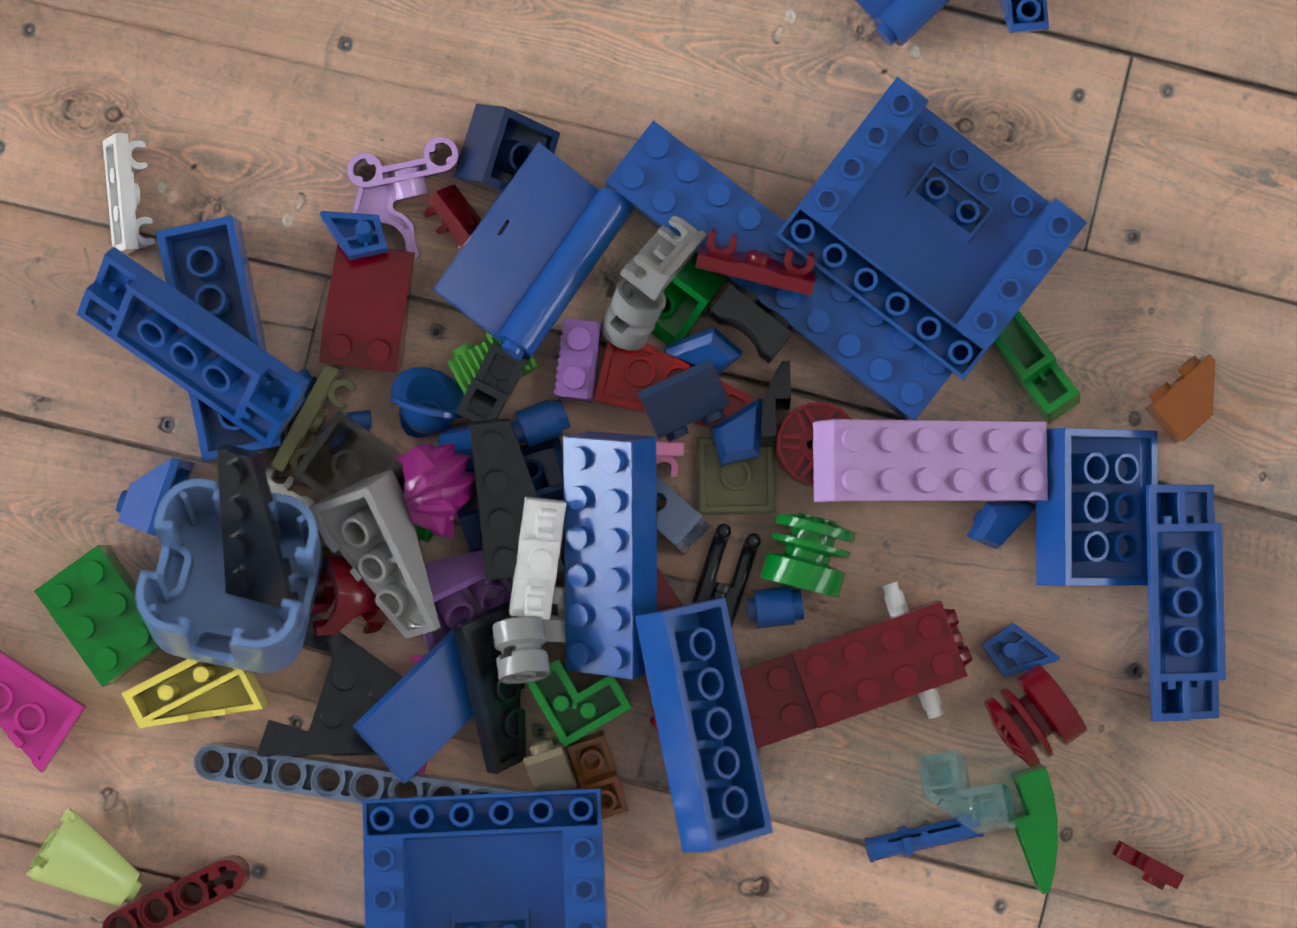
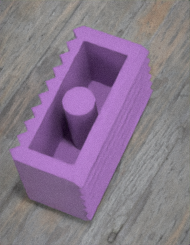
M565 318L562 321L564 327L561 328L563 335L560 336L562 342L559 344L561 350L558 352L560 358L557 359L559 366L556 367L558 373L555 375L557 381L554 383L556 389L553 392L558 399L592 402L601 336V322Z

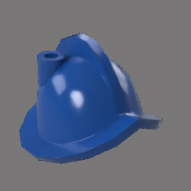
M413 367L401 372L392 383L390 401L400 406V425L409 436L414 438L428 437L445 430L455 419L464 418L455 413L464 397V393L455 380L441 371L428 367Z

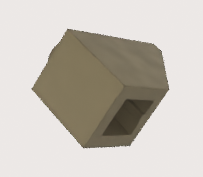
M554 737L532 743L530 751L526 753L523 760L535 791L577 789L578 784L567 748L563 747L561 742L555 743Z

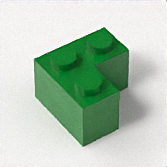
M561 658L549 664L550 675L548 677L527 683L563 747L568 746L623 714L633 706L617 677L604 676L579 691Z

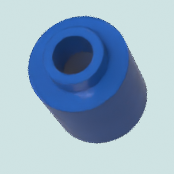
M550 399L516 411L517 420L510 422L518 443L526 441L528 448L563 435V430L571 428L560 399L552 402Z
M791 586L753 590L754 598L747 599L749 622L757 621L758 629L795 625L796 620H804L801 589L791 590Z

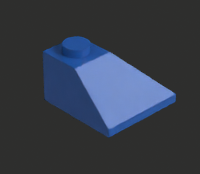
M171 458L131 483L128 491L123 490L116 507V511L120 513L118 522L157 536L154 522L162 498L172 487L180 482L189 480L194 463Z

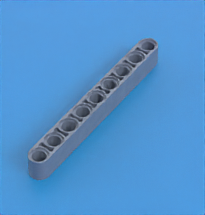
M214 742L202 747L194 758L196 772L202 778L212 781L361 804L362 800L401 798L397 788L401 781L387 767L309 755L304 757H292V755L260 757L257 756L259 749L257 747L225 742ZM212 750L219 752L224 759V765L220 771H214L207 765L206 757ZM250 756L256 757L261 761L262 772L259 777L250 776L245 770V761ZM288 762L295 763L301 770V778L297 783L289 782L284 778L283 767ZM326 768H331L339 774L340 783L335 789L327 788L321 781L322 771ZM416 772L408 780L416 785V797L436 796L437 789L442 786L450 787L456 795H476L480 792L489 794L533 792L524 788ZM370 774L377 779L379 784L377 793L369 795L361 790L359 780L362 775Z

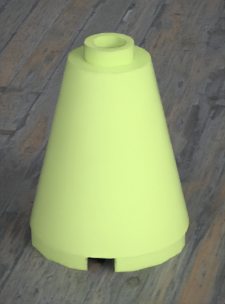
M68 808L59 819L63 821L60 828L52 829L30 865L32 869L27 872L26 876L33 881L117 907L124 901L130 904L142 886V883L137 881L140 873L77 812Z

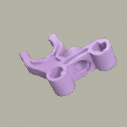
M436 137L426 144L424 158L384 166L383 162L372 154L359 153L355 155L347 166L349 179L359 186L352 213L379 215L381 223L395 226L404 237L406 251L415 252V259H418L421 252L416 242L415 225L405 214L396 211L394 204L398 200L429 194L425 177L453 171L460 157L458 146L448 138ZM448 145L452 150V156L446 159L447 164L444 166L436 165L432 159V154L438 152L437 146ZM365 160L369 165L376 167L375 176L367 182L365 177L357 175L358 165Z

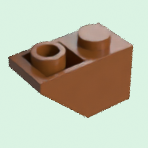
M1210 354L1200 359L1195 355L1192 356L1177 370L1181 376L1171 385L1167 381L1163 382L1149 395L1152 402L1144 409L1175 443L1185 441L1213 415L1215 359Z

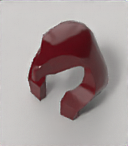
M324 555L323 570L311 614L327 612L332 606L334 599L335 603L328 619L312 621L313 630L317 636L336 635L359 615L366 621V626L363 628L365 634L379 631L388 619L375 603L376 595L363 579L357 582L350 573L353 567L342 555Z

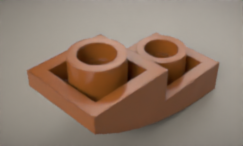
M604 731L580 738L569 744L567 749L580 784V789H601L602 819L629 811Z

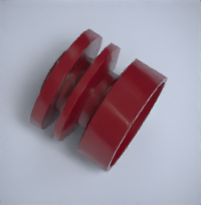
M826 402L807 403L794 409L781 422L777 430L775 457L780 469L790 479L806 486H814L813 448L808 449L807 442L813 439V422L852 420L841 408Z
M1036 664L1017 678L1020 689L1024 694L1021 698L1018 699L1005 687L1000 690V694L1008 706L1004 709L992 696L984 701L992 725L1002 741L1014 755L1021 758L1031 769L1041 764L1033 750L1034 746H1037L1047 758L1054 755L1047 739L1048 736L1053 734L1061 743L1067 746L1087 731V727L1074 705L1053 677L1040 664Z

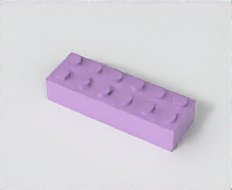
M827 420L813 422L814 502L1048 500L1046 422Z

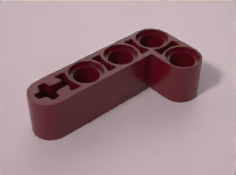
M226 856L136 899L130 904L128 903L106 917L102 928H116L117 917L127 918L131 922L132 928L166 927L241 889L250 878L249 864L240 856ZM226 870H236L238 876L233 881L227 879L217 886L214 885L213 879L219 877ZM192 882L200 885L203 891L201 901H193L187 896L186 886L188 883ZM153 900H161L165 903L168 910L166 918H158L152 913L151 902Z

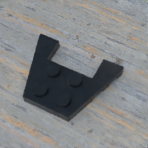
M311 614L303 648L330 656L332 661L308 731L268 720L257 756L377 755L353 725L403 677L340 631L336 635L317 636L313 630L312 621L323 619L316 614Z

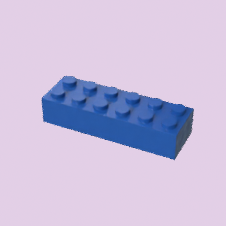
M233 215L156 231L166 283L267 352L241 222ZM189 393L201 456L204 462H218L217 449L225 444L260 453L280 449L285 440L284 431L274 445L269 448Z
M593 431L563 437L564 501L566 503L564 516L566 670L635 679L646 674L635 616L657 611L656 436Z
M718 598L635 616L682 851L713 852L773 833L726 599Z

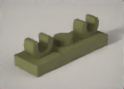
M327 363L325 364L282 446L271 463V467L283 473H288L290 467H292V470L297 475L309 476L310 472L300 467V458L304 455H309L312 458L318 459L320 455L316 450L308 447L302 448V446L311 434L317 436L327 418L322 413L328 399L335 407L345 409L347 404L337 399V390L341 387H347L355 391L357 388L353 382L347 379H339L342 371Z

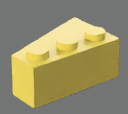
M187 659L121 693L139 728L259 710L270 706L253 672Z

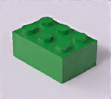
M97 545L34 590L102 687L114 684L161 650L153 640L138 609L135 596L136 583L109 545Z

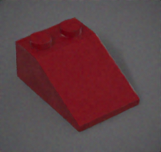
M337 243L322 328L320 363L395 373L402 368L415 252L388 249L386 253L349 260Z

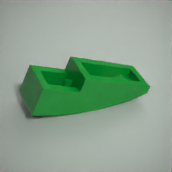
M1018 310L992 345L1046 422L1050 424L1080 403V392L1059 367L1055 355Z
M1040 764L1034 769L1029 767L1011 774L1024 811L1013 814L1010 818L1035 887L1041 894L1050 892L1056 867L1058 824L1054 793L1046 767Z

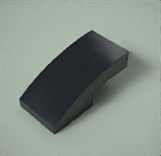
M492 343L455 413L472 422L498 419L529 360L522 357L518 361L503 351L500 345Z
M790 361L781 362L770 382L762 412L760 447H775L777 437L776 410L790 409Z

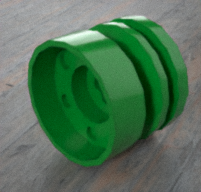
M776 513L774 523L790 527L788 536L771 532L770 538L786 547L784 553H766L760 578L839 598L845 573L829 564L831 558H849L851 552L834 548L835 540L853 543L855 533L847 531L836 524V522L803 513Z

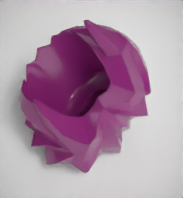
M430 443L413 446L408 450L407 454L395 457L403 465L405 478L403 502L408 506L410 519L413 524L427 528L437 536L452 537L454 536V518L457 516V511L470 500L475 491L472 489L475 483V473L465 471L471 456L455 453L454 443L443 444L437 447Z

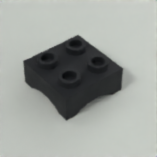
M730 284L710 309L712 312L709 317L719 325L733 327L745 334L754 344L758 355L767 363H770L792 334L787 329L790 324L789 321L773 309L766 313L757 305L759 298L743 285L736 289Z

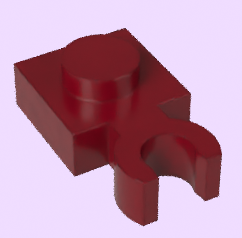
M1120 840L1112 853L1117 858L1145 872L1142 880L1161 890L1164 889L1166 884L1178 889L1184 878V875Z

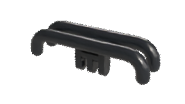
M722 523L715 530L692 603L725 598L732 628L756 553L761 544V538L756 533H751L746 537L730 586L715 582L727 542L731 535V527L728 524Z

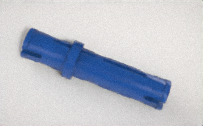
M974 812L973 814L907 829L906 825L900 826L896 832L870 838L866 837L864 842L868 859L872 863L876 860L902 854L905 858L911 857L915 851L947 845L970 838L983 837L984 828L979 812Z

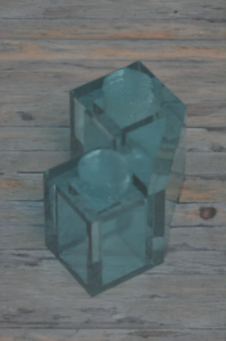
M955 750L918 757L924 796L969 829L980 834L1017 827L1010 788L1002 782L970 788L966 758L960 752Z

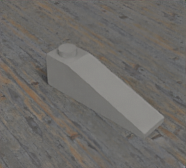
M389 470L348 486L312 504L308 508L316 520L317 528L325 544L333 553L339 551L353 567L350 571L357 582L361 579L364 580L376 595L375 603L401 634L408 639L435 631L440 627L415 526L410 519L408 506L403 502L404 493L393 470Z

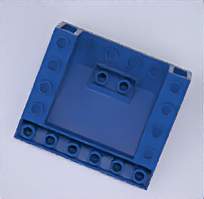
M897 76L783 224L776 236L794 248L805 259H807L809 252L814 253V265L964 380L1083 229L1087 221L1057 198L1047 201L926 108L929 100Z
M601 789L362 800L365 928H608Z

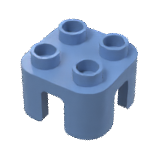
M196 478L180 482L172 487L162 498L154 522V528L161 543V554L156 572L141 570L135 592L138 609L156 644L173 656L255 673H272L290 665L303 648L324 563L316 520L310 509L294 497L271 493L273 501L269 503L270 512L274 520L279 521L282 537L278 539L283 558H289L292 574L288 576L291 590L297 591L300 601L284 598L282 608L226 593L219 482Z

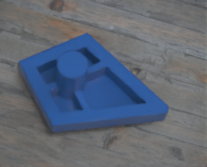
M331 211L320 212V219L349 260L388 252L379 215Z
M715 327L669 343L664 349V353L693 367L711 359L717 374H720L738 360L743 352Z
M761 398L711 427L721 466L759 457L763 405Z
M1030 501L986 502L983 509L975 514L974 524L967 536L974 541L998 549L1033 512L1035 505Z
M1013 622L981 644L1003 677L1029 670L1036 664L1043 666L1060 659L1057 654Z

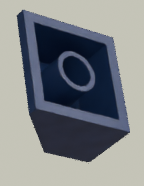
M476 104L453 177L482 190L500 195L537 142H540L553 154L555 153L560 132L509 108Z
M711 359L638 392L639 400L658 440L666 436L668 442L689 434L687 426L701 420L703 425L706 426L725 417L723 410L730 405Z

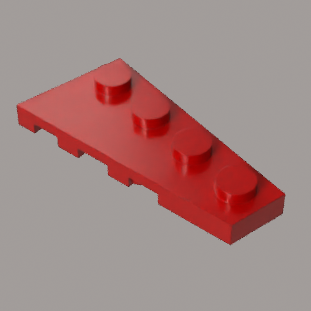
M607 341L594 401L646 413L639 400L638 392L692 368V366L656 349L648 343L638 350H625ZM720 380L730 404L728 408L723 410L725 417L706 426L703 425L701 420L693 424L711 428L752 403L754 397Z

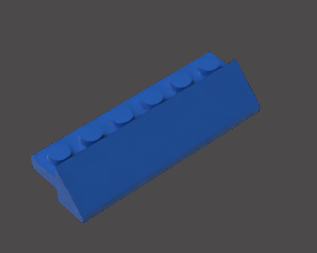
M112 247L104 255L96 279L86 288L76 315L271 448L306 399L303 395L310 381L117 248Z
M1146 485L1151 721H1191V719L1219 718V680H1226L1222 523H1215L1214 485Z

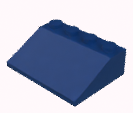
M1086 428L1047 429L1048 500L1036 501V585H1148L1146 485H1158V431Z

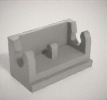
M672 216L668 222L672 227L680 231L681 236L674 234L671 229L662 225L620 273L621 276L654 301L690 261L707 236L705 232L696 230L685 220L677 216Z

